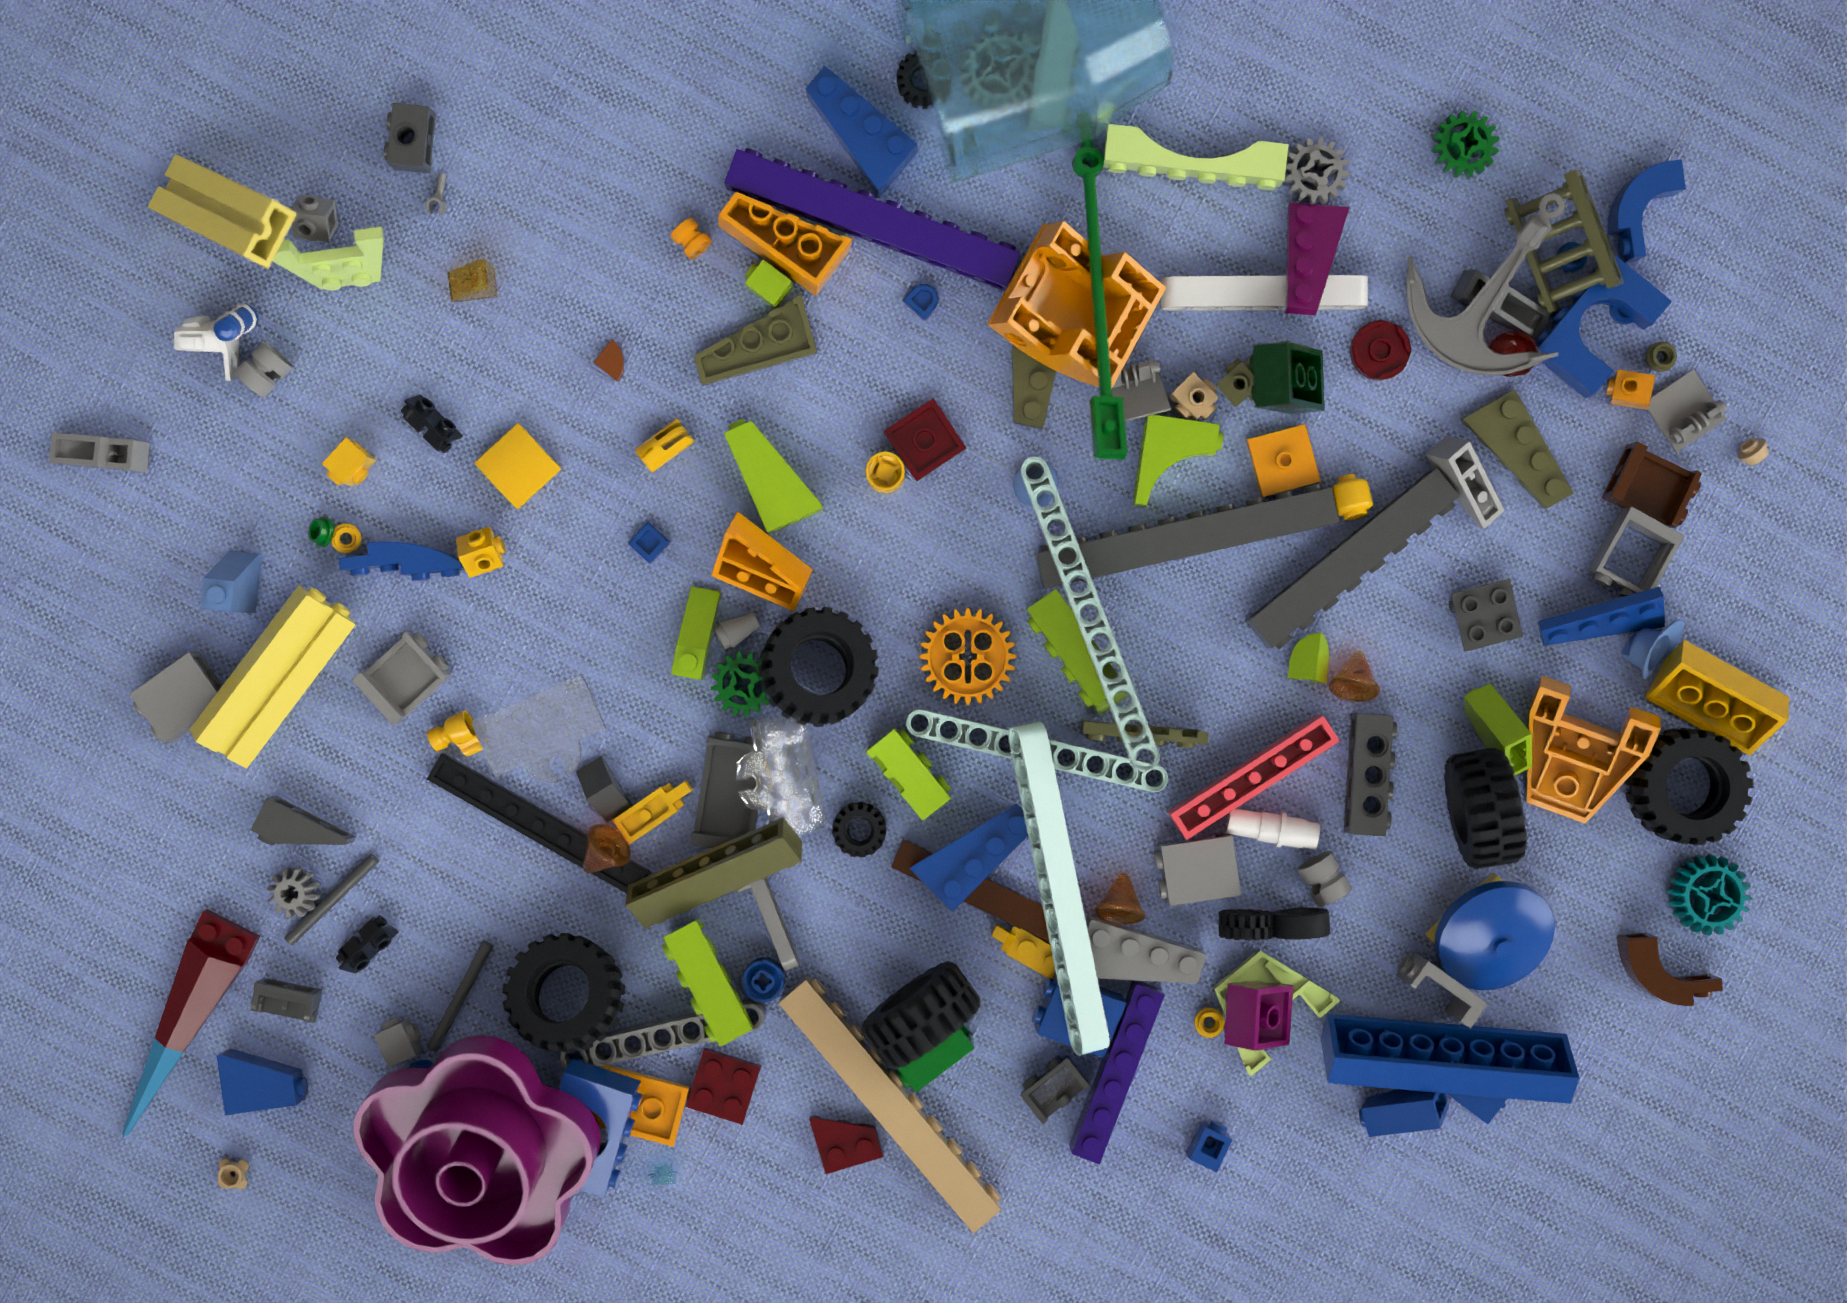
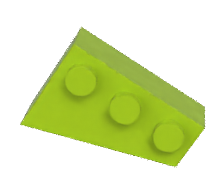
M894 727L866 750V753L871 759H874L887 779H890L902 797L924 821L951 799L948 792L952 788L941 775L938 778L933 775L929 770L933 764L923 752L917 755L910 745L914 741L903 728L898 731Z

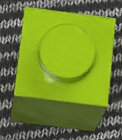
M764 259L759 265L754 263L745 275L747 289L774 309L778 308L794 287L790 279Z

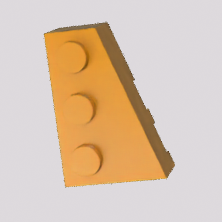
M737 511L726 530L711 576L795 611L805 592L813 569Z

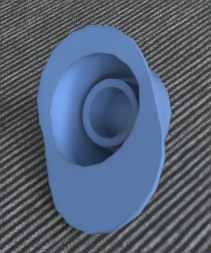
M1680 619L1676 620L1664 630L1642 628L1630 637L1622 649V656L1629 660L1631 664L1641 669L1642 678L1647 679L1656 666L1671 653L1679 642L1683 633L1684 622Z

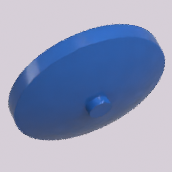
M1496 881L1480 885L1459 897L1442 916L1435 934L1434 946L1436 957L1447 975L1466 988L1494 990L1512 985L1529 975L1547 955L1554 938V917L1544 899L1527 885L1514 881Z

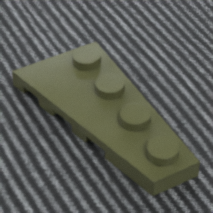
M1012 344L1013 422L1043 430L1056 371L1033 359Z
M1515 389L1460 419L1466 427H1469L1476 434L1477 439L1494 453L1499 459L1498 461L1512 472L1518 479V482L1543 509H1547L1574 494Z
M1081 720V733L1088 734L1087 739L1105 741V736H1117V742H1123L1116 723ZM1126 724L1125 732L1130 737H1138L1142 733V726ZM1148 726L1155 745L1165 746V741L1177 742V747L1195 748V744L1208 745V732L1202 730Z

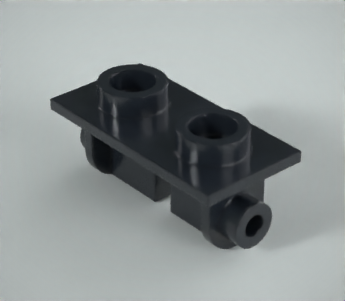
M421 394L404 401L406 405L400 411L403 414V419L418 433L426 426L428 430L423 438L437 452L446 453L452 447L450 442L463 437L456 429L455 424L449 419L444 418L435 409L434 404Z
M378 915L376 918L372 917L358 931L364 939L362 942L356 936H353L338 950L336 959L341 964L338 968L355 974L365 969L369 965L370 960L379 951L389 946L391 939L398 931L385 927L387 921L381 915Z

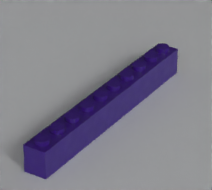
M746 148L745 151L736 149L724 182L727 190L741 193L773 207L1003 291L1006 290L1013 277L1020 252L1015 251L1016 247L1003 241H1000L999 244L987 241L988 237L980 232L971 231L968 234L960 231V226L949 221H943L942 224L931 220V215L919 210H915L914 213L903 210V205L892 200H887L886 203L875 199L874 194L859 189L858 193L846 189L847 185L838 180L830 179V182L818 179L819 175L807 169H802L801 172L791 169V165L783 160L774 158L773 162L766 160L756 150Z

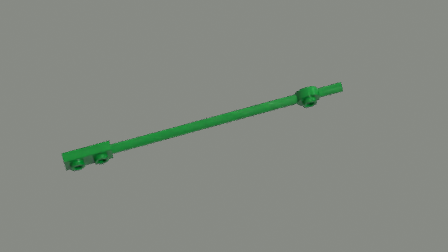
M1081 120L1079 122L1081 148L1072 159V168L1078 176L1083 178L1100 393V396L1093 395L1089 400L1093 454L1096 459L1124 460L1128 455L1123 397H1112L1095 177L1104 166V158L1101 152L1093 147L1091 121Z

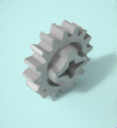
M1320 137L1316 144H1313V141L1309 138L1305 141L1304 147L1299 143L1294 147L1296 154H1288L1287 160L1291 164H1286V173H1289V175L1285 177L1284 183L1292 184L1289 194H1293L1296 191L1299 193L1297 201L1301 202L1307 197L1309 198V204L1313 205L1316 199L1319 198L1320 203L1323 205L1328 201V196L1334 200L1339 195L1336 189L1343 190L1346 187V183L1342 180L1347 179L1350 176V172L1343 170V168L1349 164V160L1340 159L1344 150L1340 149L1335 152L1333 150L1334 141L1325 146L1323 138ZM1305 156V166L1297 170L1299 160ZM1313 166L1316 171H1323L1319 177L1317 173L1309 172ZM1335 173L1334 181L1332 185L1328 187L1327 184L1329 182L1327 178L1328 176H1331ZM1302 183H1304V184H1306L1307 186L1311 187V189L1305 187Z

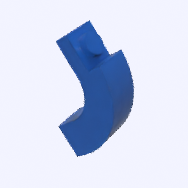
M1682 159L1662 162L1646 169L1626 183L1615 197L1608 217V235L1620 234L1618 251L1620 255H1623L1625 263L1636 262L1646 256L1642 216L1647 204L1652 199L1675 196L1686 189Z

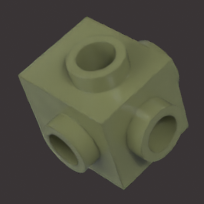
M1251 356L1243 361L1239 358L1234 360L1224 369L1228 374L1216 384L1234 407L1238 406L1247 397L1253 401L1251 388L1254 385V372L1250 366Z

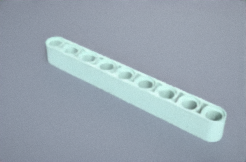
M925 709L913 710L906 719V727L914 736L1012 759L1011 751L1007 752L999 748L1000 738L1008 735L1009 729ZM917 714L924 715L928 719L927 728L922 731L914 730L911 726L912 717ZM946 721H952L957 725V733L951 738H946L940 733V727ZM981 728L986 732V740L982 744L975 745L970 741L969 735L973 729ZM1049 739L1054 768L1056 770L1150 792L1161 791L1168 783L1167 772L1158 765L1153 770L1159 771L1160 781L1154 786H1149L1145 780L1148 772L1137 771L1132 766L1128 757ZM1063 749H1070L1073 753V760L1068 765H1061L1057 760L1058 753ZM1092 756H1099L1102 759V767L1097 772H1091L1087 768V761ZM1136 759L1138 764L1144 767L1152 764ZM1121 763H1128L1131 766V774L1125 779L1118 778L1116 774V769Z

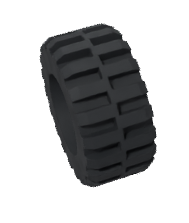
M815 607L805 608L803 612H795L789 615L785 621H781L767 639L760 655L759 676H762L763 680L761 687L763 692H767L770 696L769 703L773 708L777 706L782 710L781 715L789 719L792 717L796 719L797 724L804 726L807 723L813 724V727H823L829 723L833 725L846 717L848 718L858 710L872 693L875 687L874 679L878 676L879 667L875 666V661L878 659L877 650H872L870 644L873 640L870 634L864 635L860 630L863 625L857 620L853 623L847 619L849 614L843 611L836 614L832 612V608L823 607L821 610H816ZM810 640L823 641L833 646L840 653L845 664L846 674L838 689L825 695L814 694L802 688L795 680L790 666L791 658L796 648L804 642Z
M1688 728L1664 730L1663 735L1658 734L1650 755L1624 782L1625 785H1630V792L1625 793L1626 800L1634 804L1630 811L1635 818L1642 820L1641 825L1646 830L1655 832L1656 836L1663 839L1692 845H1705L1706 841L1716 842L1721 840V833L1731 834L1736 829L1734 825L1736 820L1743 822L1747 815L1743 811L1745 805L1751 806L1753 797L1748 796V789L1754 788L1753 779L1747 778L1746 773L1751 771L1748 761H1741L1739 758L1743 756V753L1739 748L1729 746L1730 740L1723 736L1715 735L1714 732ZM1685 758L1698 759L1706 768L1710 779V790L1705 802L1700 808L1690 814H1681L1675 811L1668 800L1666 783L1671 770Z
M1496 748L1452 755L1447 759L1444 768L1445 794L1447 796V807L1455 841L1458 844V849L1463 856L1464 862L1467 863V866L1474 869L1518 862L1525 855L1527 830L1525 829V814L1523 813V803L1519 793L1518 782L1515 779L1514 770L1510 766L1508 757L1505 756L1503 751Z
M561 933L560 936L550 934L543 936V941L540 943L534 940L527 946L530 950L526 953L520 951L516 955L517 965L515 968L509 966L506 975L510 977L509 984L503 983L502 993L507 995V1000L503 1001L504 1011L510 1014L507 1020L511 1027L518 1030L517 1034L524 1040L550 1052L570 1054L576 1053L578 1049L587 1050L593 1047L594 1041L598 1040L601 1042L608 1036L606 1030L609 1027L614 1028L619 1021L615 1019L618 1011L622 1012L624 1007L621 995L625 994V985L620 980L623 977L620 968L615 965L613 957L603 950L602 947L580 935L574 936L571 933ZM567 965L578 967L588 976L590 984L589 998L585 1007L578 1015L568 1021L556 1022L550 1020L542 1013L539 1003L543 982L549 974L560 967Z
M945 961L920 974L876 1007L868 1015V1018L863 1021L862 1034L886 1067L899 1069L901 1066L904 1067L910 1062L921 1058L924 1054L929 1053L940 1043L947 1040L953 1033L957 1032L978 1011L980 997L957 964Z

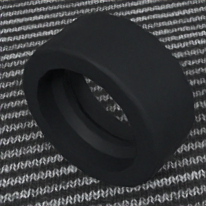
M1290 908L1273 912L1275 938L1303 940L1330 935L1328 909Z

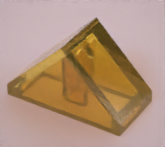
M479 259L447 272L451 302L498 297L495 268L484 259Z

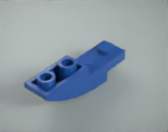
M368 542L369 555L339 558L340 570L350 571L351 576L369 574V569L380 568V572L399 571L398 565H400L401 575L411 576L412 581L430 579L431 573L441 572V577H453L460 575L459 570H465L459 558L430 547L403 542Z

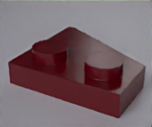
M816 1115L810 1116L809 1120L826 1174L883 1157V1151L874 1125L862 1123L857 1125L845 1120L838 1119L834 1121L819 1118L820 1116Z

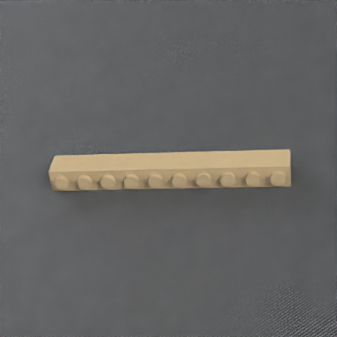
M807 975L782 996L778 1004L974 1234L1001 1211L1000 1194L993 1185L989 1184L986 1186L979 1178L982 1174L972 1161L967 1163L960 1155L962 1153L961 1148L952 1138L949 1140L945 1138L941 1133L943 1127L933 1115L928 1118L921 1109L924 1107L921 1100L913 1092L909 1095L902 1087L903 1084L899 1080L897 1072L895 1070L889 1072L874 1049H870L863 1041L865 1037L856 1024L850 1026L844 1018L846 1013L836 1001L831 1003L824 995L827 991L822 983L816 978L812 981Z

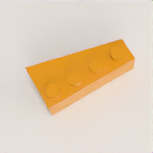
M738 192L734 193L718 215V225L721 229L814 296H817L851 250V238L844 235L841 237L829 232L827 228L819 225L814 226L800 220L795 215L775 210L768 204Z

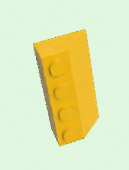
M1683 640L1666 657L1645 696V699L1702 730L1714 732L1715 735L1725 737L1730 740L1731 746L1738 747L1740 751L1749 756L1788 721L1789 697L1686 640Z

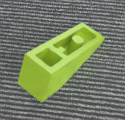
M691 586L676 645L671 675L705 680L713 629L721 595L720 591Z

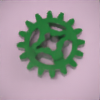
M1463 110L1457 114V119L1451 114L1446 118V123L1442 122L1437 127L1440 133H1436L1432 140L1438 144L1431 149V152L1439 153L1440 156L1436 159L1435 163H1445L1444 173L1453 169L1454 178H1457L1464 172L1467 179L1473 175L1474 171L1478 175L1485 171L1484 166L1489 167L1494 162L1490 156H1495L1499 149L1493 147V144L1497 143L1500 139L1498 136L1491 135V132L1496 128L1495 125L1489 127L1485 125L1488 117L1485 116L1478 120L1476 111H1473L1469 117H1466V113ZM1463 126L1460 133H1449L1452 129ZM1464 138L1466 141V146L1470 147L1468 150L1464 148L1465 143L1461 142ZM1471 156H1481L1478 161L1468 163Z
M737 652L736 660L730 655L726 656L728 664L718 663L716 666L721 671L720 674H712L711 676L713 679L718 680L717 685L711 686V690H718L719 695L714 698L715 702L723 700L725 703L722 710L725 711L732 707L734 716H737L740 710H743L745 717L750 716L751 708L757 713L761 712L760 703L770 704L769 699L766 697L767 692L764 693L762 690L759 698L755 692L757 683L762 680V676H759L761 659L757 662L754 661V653L752 652L749 653L747 659L744 658L742 652ZM739 664H749L757 670L752 673L745 672ZM730 671L729 673L732 676L730 685L724 689V679L727 672ZM739 676L743 679H750L751 683L748 685V692L744 689H737L736 685L740 683ZM735 695L744 697L748 704H739L730 698Z

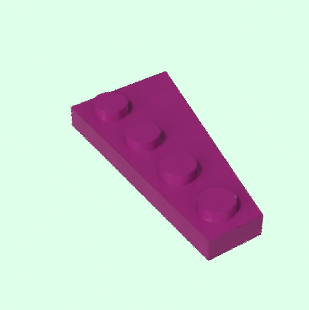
M1301 203L1289 204L1285 313L1316 316L1350 207Z

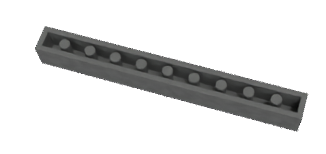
M1322 484L1305 487V493L1294 496L1292 490L1275 494L1276 500L1264 502L1263 497L1245 501L1246 507L1235 509L1233 503L1216 507L1217 513L1206 515L1205 510L1188 513V519L1176 522L1175 517L1158 520L1159 526L1147 528L1146 523L1128 527L1129 533L1118 535L1117 530L1099 533L1100 539L1088 541L1087 536L1076 538L1091 578H1096L1334 525L1340 522L1332 487L1323 489ZM1040 546L1042 552L1036 553L1035 556L1042 588L1046 589L1062 585L1048 546ZM1066 550L1061 552L1059 560L1066 565L1072 564L1076 560V555L1074 552ZM1077 578L1074 579L1071 583L1082 581L1083 579Z

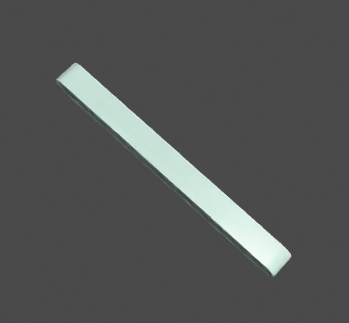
M1030 457L1022 464V481L1130 762L1137 771L1143 773L1150 772L1159 762V753L1048 465L1040 457ZM1040 467L1043 470V475L1039 479L1033 480L1026 475L1029 468ZM1044 494L1054 498V503L1048 508H1043L1037 503L1038 498ZM1059 522L1065 527L1064 533L1060 536L1051 535L1048 532V527L1052 523ZM1066 550L1074 552L1076 560L1072 564H1063L1059 560L1061 552ZM1074 579H1083L1087 583L1086 590L1082 593L1073 592L1070 589V583ZM1085 607H1093L1097 610L1098 617L1094 621L1088 622L1082 619L1080 614ZM1103 635L1107 637L1109 646L1105 650H1096L1091 643L1095 636ZM1111 663L1117 665L1120 669V675L1115 679L1106 678L1102 672L1105 665ZM1125 692L1131 697V704L1127 708H1119L1115 705L1113 698L1117 693ZM1129 721L1139 722L1142 726L1141 735L1138 737L1128 736L1125 732V725ZM1144 749L1149 750L1154 758L1153 763L1146 767L1139 765L1136 761L1137 752Z
M1038 721L1011 727L1008 738L1069 1040L1075 1054L1080 1056L1108 1048L1110 1040L1048 734L1044 724Z

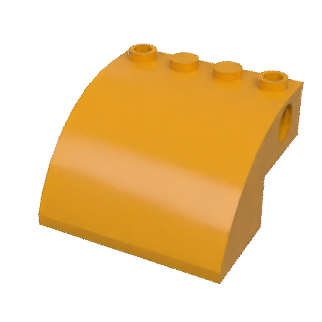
M1065 221L1050 224L1044 223L987 324L1015 347L1045 366L1078 381L1099 387L1088 241ZM1126 252L1108 255L1101 253L1112 387L1166 289L1162 283Z

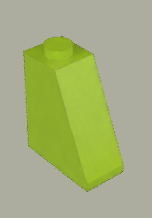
M1491 683L1481 688H1475L1465 695V714L1485 748H1496L1503 751L1514 770V776L1531 768V732Z

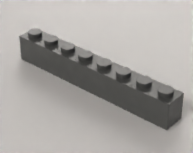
M1438 468L1429 470L1253 613L1245 622L1267 648L1275 646L1277 649L1282 648L1292 639L1290 634L1298 627L1303 630L1315 621L1313 615L1321 608L1327 611L1339 601L1336 597L1344 590L1350 592L1362 582L1360 577L1368 570L1370 573L1375 572L1386 563L1383 558L1390 552H1393L1395 555L1409 544L1406 539L1412 534L1416 533L1417 536L1422 534L1432 526L1430 520L1437 514L1442 517L1456 506L1453 501L1460 495Z

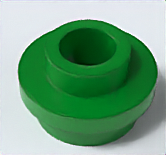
M329 517L312 520L308 531L310 541L315 542L317 546L321 547L329 545L335 528L332 520Z

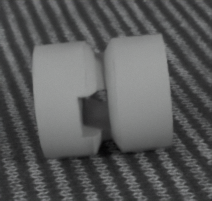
M262 341L252 352L253 359H245L234 373L257 395L266 398L276 387L275 380H283L294 367L275 348Z
M1331 851L1314 856L1297 868L1304 884L1311 885L1309 893L1318 907L1336 902L1352 890L1345 875L1337 872L1339 864Z

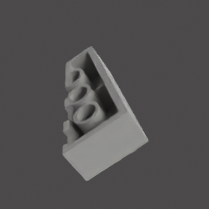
M1087 916L1086 925L1097 979L1198 984L1206 959V953L1202 949L1098 917Z

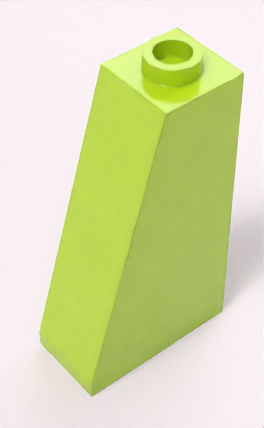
M742 419L728 426L729 431L724 432V435L767 533L776 532L824 510L819 500L752 421L746 423L745 419Z

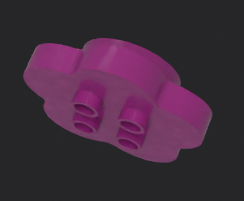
M485 1035L469 1036L455 1041L443 1050L431 1067L399 1069L380 1078L360 1105L353 1124L356 1145L363 1158L377 1172L379 1177L375 1192L377 1215L384 1228L393 1238L407 1247L423 1252H446L466 1247L488 1260L506 1265H523L537 1261L548 1254L554 1247L569 1213L570 1197L579 1191L587 1181L601 1144L598 1123L591 1111L580 1100L566 1092L543 1085L533 1064L522 1051L505 1040Z

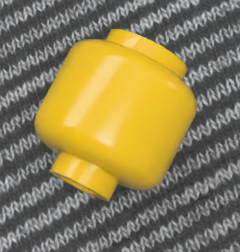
M1347 474L1337 478L1338 483L1332 486L1338 516H1343L1344 520H1354L1368 514L1367 510L1373 505L1368 481L1356 478L1355 474Z

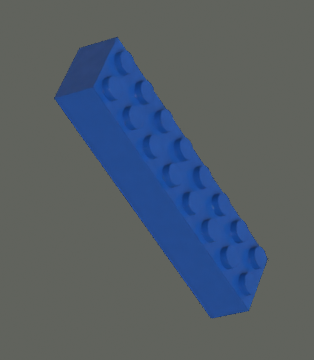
M1327 1013L1321 1036L1327 1082L1332 1084L1571 1104L1580 1080L1568 1036L1563 1033L1472 1026L1470 1029L1466 1025Z

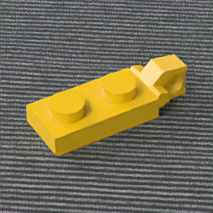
M687 780L675 788L668 783L664 787H659L612 821L630 845L678 812L679 808L685 805L681 798L694 789Z
M996 923L991 936L1003 943L1000 948L1002 951L1043 976L1053 978L1056 971L1050 943L1014 925L1009 931Z

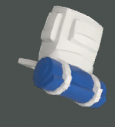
M238 304L231 311H225V314L221 315L217 320L212 321L209 316L201 315L187 318L174 331L175 350L222 352L224 356L226 381H232L237 378L234 371L240 366L239 337L244 333L250 332L255 327L259 318L257 311L251 305Z

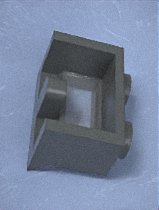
M1059 1055L1045 1065L1048 1070L1040 1077L1034 1074L1022 1084L1024 1090L1020 1093V1096L1042 1124L1047 1122L1048 1117L1056 1110L1070 1103L1071 1098L1081 1090H1087L1090 1087V1082L1068 1055L1063 1059Z

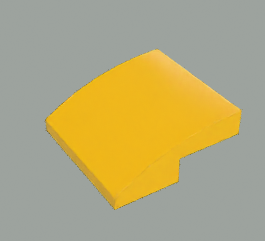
M519 422L474 462L480 471L517 510L561 470V467Z

